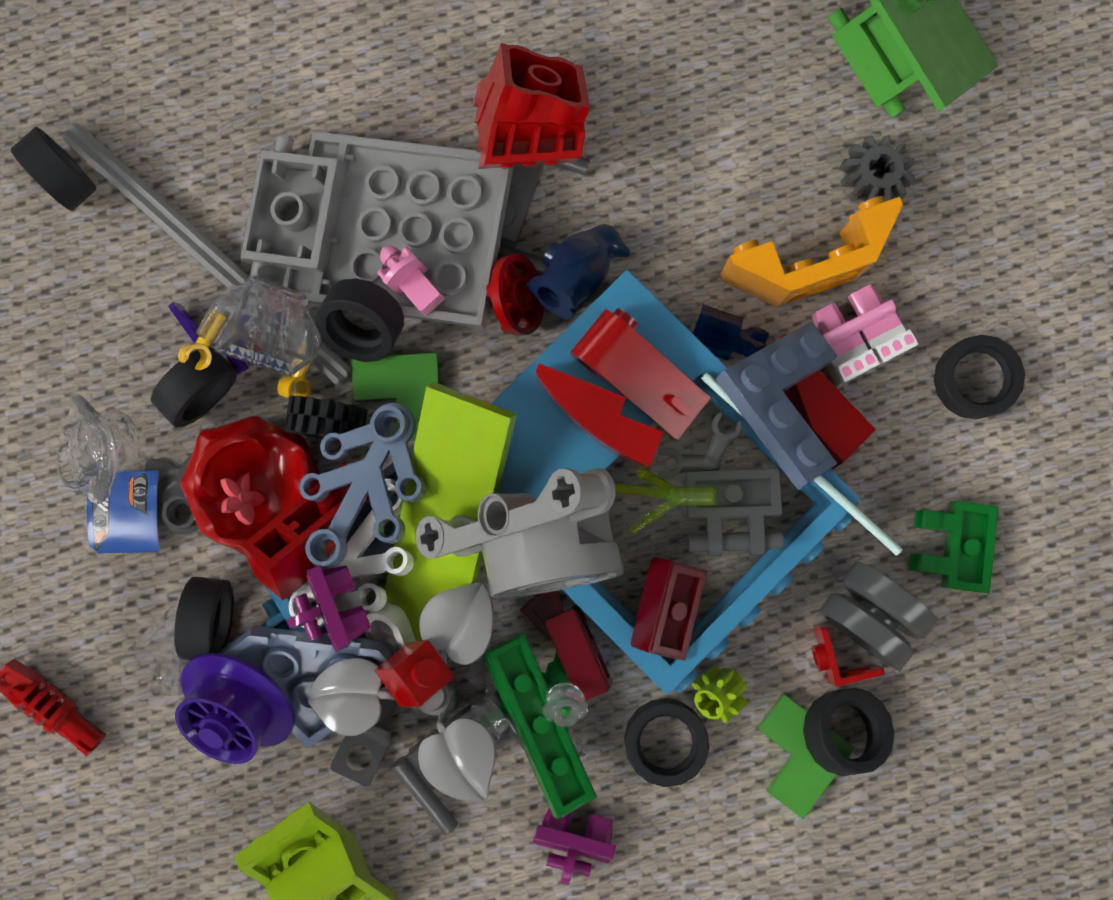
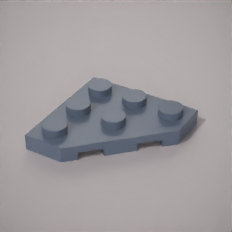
M253 626L221 649L220 654L230 655L256 666L281 687L294 710L295 724L292 733L307 748L333 732L323 723L308 703V693L316 678L325 669L344 659L362 658L380 666L393 655L380 640L356 638L350 641L348 648L335 652L330 637L327 634H322V637L309 641L306 632ZM382 682L380 691H388Z

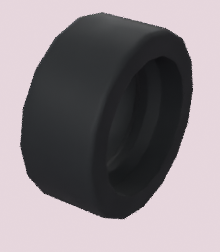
M34 127L11 148V153L24 170L66 209L70 211L75 210L96 191V186L90 177L59 144L40 128Z
M357 278L344 279L334 284L315 316L317 329L329 346L350 359L362 362L379 361L388 356L404 327L403 311L397 300L387 290L373 282ZM341 309L353 310L363 314L378 327L380 332L363 330L352 324L343 315Z
M987 335L965 338L947 349L936 364L934 375L937 396L945 407L960 417L975 420L1001 414L1014 405L1023 391L1025 380L1022 360L1014 348L998 337ZM976 352L988 354L1002 368L1004 376L1003 387L999 394L988 402H971L964 398L956 388L954 380L955 367L960 359L967 354Z
M209 347L212 360L207 368L203 370L195 369L201 357L199 350H195L190 353L185 363L179 361L154 388L150 399L152 404L174 427H185L203 417L234 385L237 377L236 370L214 347Z
M191 577L185 584L179 599L174 625L175 651L181 660L190 661L192 658L206 653L220 654L221 649L227 646L234 607L233 588L229 580Z
M855 687L828 692L813 701L805 715L803 728L806 747L814 761L827 772L840 776L875 771L886 762L893 749L895 732L891 716L883 702L872 693ZM848 705L859 713L865 723L867 732L866 747L858 758H846L838 752L832 742L829 729L830 721L834 710L839 706Z
M668 698L651 700L639 707L627 723L624 735L627 758L634 771L648 783L662 787L682 785L696 777L705 765L709 751L707 730L697 713L683 702ZM671 716L678 718L686 724L691 733L692 747L690 754L684 762L676 767L661 768L654 766L645 758L641 751L640 739L642 731L650 721L657 717Z

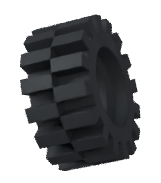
M290 396L284 431L323 439L329 433L342 434L365 426L368 409L327 399Z

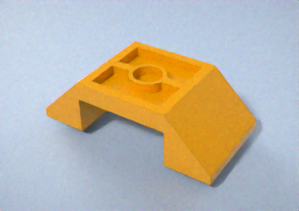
M878 196L858 205L859 211L848 217L849 222L839 232L844 246L829 252V258L822 262L814 264L812 258L796 262L786 268L788 273H784L773 241L762 245L759 244L758 240H751L733 248L734 254L729 256L720 273L722 281L775 307H780L855 281L877 261L903 206L901 198L897 197L885 202L883 196Z

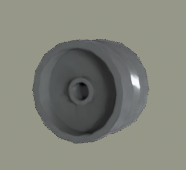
M855 561L842 580L847 591L860 601V604L844 594L831 593L819 609V612L827 621L863 649L888 666L901 672L914 653L910 643L895 629L912 638L925 639L938 622V619L924 604L901 585L870 566Z

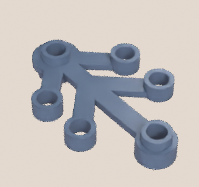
M398 403L382 405L373 413L370 424L342 434L329 433L322 439L320 444L322 455L336 462L347 459L354 448L371 443L372 445L365 459L320 475L309 473L300 481L299 491L302 497L315 502L325 500L329 496L330 491L351 484L329 528L313 532L306 542V554L313 564L334 567L344 560L347 554L345 538L368 494L376 521L374 524L376 538L386 543H396L403 538L405 524L401 518L394 515L382 470L389 453L398 476L395 484L397 496L408 502H418L425 496L427 491L424 479L416 475L409 451L408 442L414 435L416 424L412 412L405 406ZM398 419L400 428L397 433L391 435L389 433V424L393 420ZM339 439L341 450L333 455L331 445ZM318 480L320 490L317 494L312 495L310 485L313 481ZM410 480H415L417 484L416 492L408 496L405 492V486ZM393 521L395 532L392 536L387 537L384 534V526L387 522ZM334 541L336 550L334 555L329 557L326 554L325 548L328 542Z

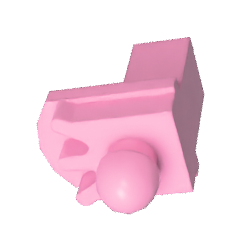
M394 246L382 248L380 259L383 265L388 268L380 269L377 274L389 288L398 295L404 292L425 316L445 300V297L424 274L428 270L426 265L407 246L402 249V253Z

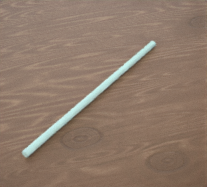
M707 372L701 379L742 416L719 383ZM823 476L813 480L896 556L903 550Z

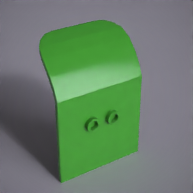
M869 0L872 5L851 21L842 7L827 17L836 31L832 35L835 42L876 107L882 105L890 118L906 109L897 94L918 80L939 112L998 67L997 62L958 0Z

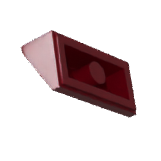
M653 557L631 638V646L647 653L685 661L708 571Z
M576 605L549 618L545 622V626L577 700L585 702L608 692L613 680L582 609Z

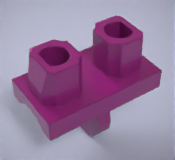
M319 565L307 570L308 575H306L318 607L312 609L306 593L294 597L293 599L299 614L287 620L290 629L304 626L309 641H313L323 636L317 620L322 618L335 652L348 648L351 640L368 631L371 626L362 605L339 614L333 598L355 590V585L347 565L322 571Z
M548 808L542 825H538L535 830L532 844L566 852V856L549 852L546 866L562 870L560 884L569 886L573 873L586 877L590 876L592 863L577 860V856L608 864L610 859L613 860L616 845L611 844L613 820L597 815H589L583 837L568 833L572 812L557 819L553 817L550 808Z

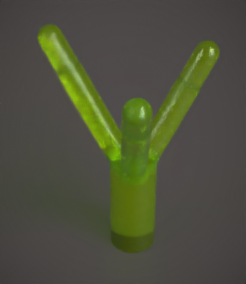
M639 469L637 476L655 487L614 483L616 493L668 499L665 503L630 526L629 532L633 535L678 505H716L717 489L715 486L676 487L644 469Z

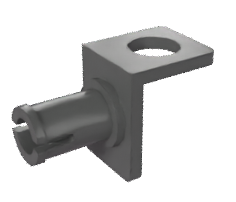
M380 699L382 707L380 719L368 732L358 736L345 735L330 766L333 772L366 787L371 784L391 743V733H389L386 727L398 704L396 700ZM358 745L368 748L372 755L370 765L361 771L352 770L346 763L347 752L352 747Z

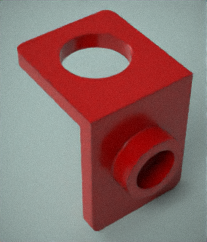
M821 624L813 625L818 645L812 646L813 658L818 671L825 670L828 683L838 687L885 674L884 668L876 664L839 673L827 626Z

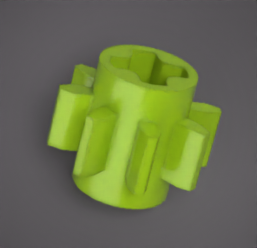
M713 664L692 683V686L698 690L693 701L698 711L709 719L716 720L721 717L724 723H727L734 715H738L748 705V701L742 697L747 685L740 674L733 669L722 668L719 670Z

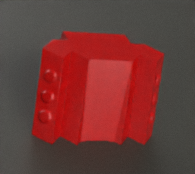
M501 43L489 74L478 83L474 102V107H477L475 123L478 125L479 134L477 152H481L478 169H511L515 166L534 167L535 165L542 164L554 166L558 163H569L580 159L586 134L584 122L590 110L583 66L576 65L564 58L548 57L534 53L523 46Z

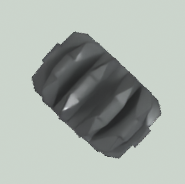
M871 135L864 139L862 146L853 144L848 151L850 158L844 159L840 165V169L847 173L840 181L841 186H854L855 188L849 196L850 201L857 200L860 195L865 197L864 202L878 196H883L885 202L900 197L902 200L907 194L905 187L910 186L915 179V176L907 171L914 165L915 158L901 157L906 148L905 143L897 145L894 149L890 147V135L884 136L879 144ZM873 166L882 169L879 174L885 175L881 179L873 175L876 170L870 171Z

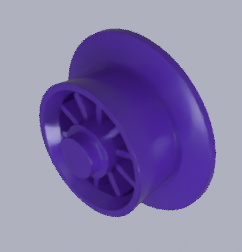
M206 653L192 658L183 668L180 681L185 699L176 708L175 720L186 740L203 754L221 762L242 764L250 761L255 756L259 747L280 744L292 732L295 724V715L287 695L271 677L256 666L230 655Z

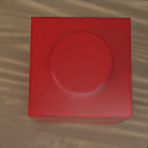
M429 640L407 642L374 670L400 707L422 706L455 677Z

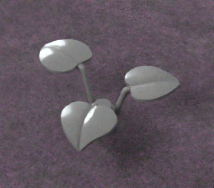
M473 583L448 589L435 595L424 606L419 621L421 637L423 640H429L435 649L440 650L439 655L446 665L447 656L458 664L470 665L478 660L488 648L494 624L493 604L488 589L482 583ZM362 658L344 659L325 669L316 678L308 693V703L323 723L332 731L346 736L364 734L373 728L380 719L382 707L379 699L395 700L389 691H380L382 681L374 671L379 667L378 665ZM449 681L422 706H418L425 714L439 717L437 721L439 734L425 738L419 746L418 760L420 769L427 781L440 792L459 800L484 801L489 795L490 780L495 765V744L488 729L481 723L471 719H457L446 728V721L450 719L449 714L456 709L459 702L458 691Z

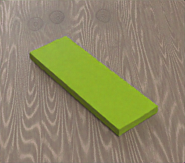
M435 382L426 386L412 454L416 475L424 479L427 491L425 496L418 502L403 500L400 518L405 524V534L399 542L394 543V547L403 548L412 554L414 565L412 570L404 576H397L388 572L385 586L387 594L386 603L397 605L405 612L414 637L419 641L423 640L420 634L419 621L424 606L431 598L445 590L477 583L483 553L478 552L469 556H456L452 553L439 558H426L420 553L416 544L417 526L421 519L426 516H438L443 520H451L456 515H468L478 521V509L482 499L488 494L499 493L517 413ZM410 480L406 484L405 492L408 496L416 492L417 484L415 480ZM402 554L397 555L393 561L395 569L399 568L403 563Z

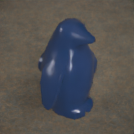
M602 224L573 234L561 244L553 242L549 246L543 259V264L548 269L544 274L532 278L526 284L527 289L548 311L570 320L577 313L578 307L606 279L610 260L617 257H629L630 250L623 243L617 230L611 225Z

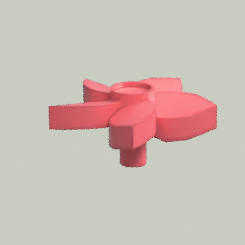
M249 472L240 476L237 483L227 478L221 479L222 488L229 496L222 502V513L235 512L236 517L246 525L252 524L255 516L254 507L261 504L265 499L259 492L249 491Z

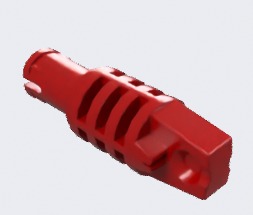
M15 659L6 663L0 669V692L15 708L23 710L25 716L28 718L32 717L35 724L38 726L42 725L45 732L48 734L52 733L53 735L58 733L77 747L86 757L89 756L101 743L100 741L105 738L106 734L77 712V703L72 699L68 700L66 698L67 695L62 691H57L55 685L47 683L48 680Z

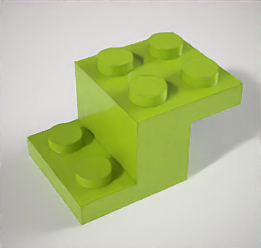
M310 802L292 811L286 819L264 835L255 838L250 845L234 856L239 871L265 886L269 900H397L394 892L371 875L354 834Z

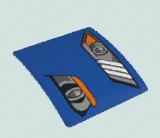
M159 471L90 473L87 491V529L89 546L98 553L160 551L157 527Z

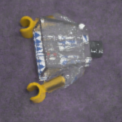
M264 265L257 270V276H249L240 286L229 287L212 303L196 331V334L199 335L196 343L183 345L179 350L178 358L181 363H185L191 351L198 349L201 357L195 369L203 370L211 364L212 355L209 346L211 343L216 344L215 352L285 374L277 385V391L280 396L289 398L292 394L293 386L296 384L294 396L309 397L311 394V384L306 379L307 373H312L322 337L309 312L308 298L305 294L283 286L284 271L280 267Z

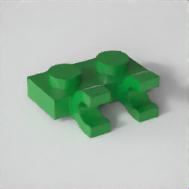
M950 501L949 513L930 510L915 511L913 528L947 532L944 557L911 553L909 571L941 574V588L990 594L999 507Z

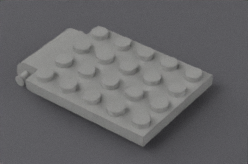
M315 131L312 133L308 155L293 154L292 147L294 141L282 136L276 138L274 151H260L240 255L241 261L252 264L250 279L257 281L258 274L267 279L269 268L285 270L286 275L281 296L283 299L321 305L334 284L344 279L357 278L373 282L387 290L397 300L406 318L485 329L490 298L486 293V285L490 284L492 271L498 258L514 167L511 169H478L481 152H477V150ZM394 246L402 253V249L407 246L428 268L424 274L445 297V300L427 316L417 309L404 292L398 295L377 274L380 269L388 268L383 265L380 259V251L383 247Z

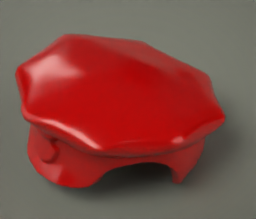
M249 416L227 425L200 432L190 461L181 479V489L186 496L201 533L216 543L245 555L241 544L302 497L299 491L301 479L309 473L319 475L321 473L304 437L285 432L283 428L258 416ZM249 472V491H257L265 499L261 504L254 507L255 516L252 524L246 525L236 517L235 512L222 513V502L229 496L222 488L221 479L227 478L237 483L240 476ZM318 480L311 483L310 490L319 483Z

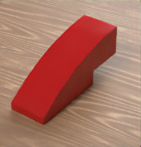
M540 363L538 364L535 371L538 381L553 402L576 426L594 441L619 457L648 470L664 433L663 431L620 415L626 400L625 396Z

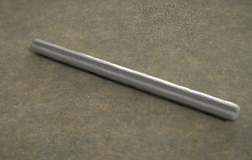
M79 123L70 125L63 133V140L235 295L248 300L249 307L263 320L269 308L282 312L276 331L278 332L279 327V334L281 335L282 326V337L300 353L304 341L313 343L314 349L310 362L333 383L340 386L350 378L352 368L270 294L259 291L256 281L250 279L247 273Z

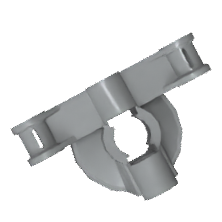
M558 469L551 475L537 500L528 493L488 494L479 504L478 521L468 515H456L451 520H443L438 516H426L421 519L416 530L418 550L426 558H439L452 553L456 556H469L482 552L490 594L493 598H510L559 591L605 581L624 574L619 544L613 542L609 521V509L613 505L616 496L615 484L610 474L602 469H589L583 474H579L573 469Z

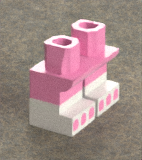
M872 284L855 291L847 297L858 317L845 322L836 303H832L812 315L815 327L838 355L827 366L836 387L919 344L911 330H905L895 313L896 307L893 300L891 299L884 303Z

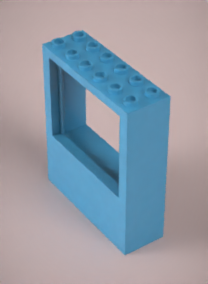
M628 270L604 291L491 403L517 413L499 493H528L537 500L551 475L558 469H573L579 474H583L589 469L606 470L619 456L594 441L564 414L540 384L535 371L540 363L622 395L611 384L589 372L570 354L571 350L605 309L614 313L617 308H620L639 324L635 331L711 397L710 401L735 425L741 420V431L785 474L745 418L701 379L708 372L716 380L727 367ZM626 398L620 415L650 426L653 421ZM831 469L821 475L852 504L856 505L861 500ZM814 481L801 488L814 504L783 535V549L768 550L694 625L685 661L647 653L632 647L631 638L637 618L601 582L564 589L563 591L666 695L673 689L680 693L696 678L698 673L694 668L705 657L711 661L727 647L730 641L726 636L737 625L744 628L757 617L762 610L757 604L769 593L773 596L779 594L793 579L789 572L801 561L805 564L809 563L822 551L825 544L821 539L833 529L839 532L854 517Z

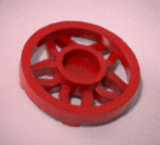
M511 254L498 258L492 271L490 284L486 285V293L492 301L494 312L501 324V330L506 334L515 336L529 335L535 332L540 326L544 314V307L526 286L532 278L539 276L533 263L521 254ZM515 264L520 266L525 274L520 275ZM519 322L523 323L525 327L518 326Z

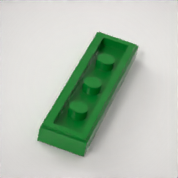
M518 633L487 648L482 657L553 817L560 819L597 798L525 633Z

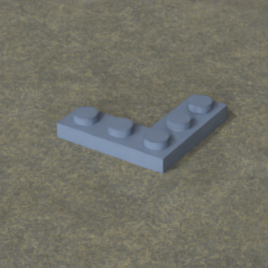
M812 322L725 369L716 378L721 388L797 490H800L837 464L784 393L785 390L828 366L838 357Z

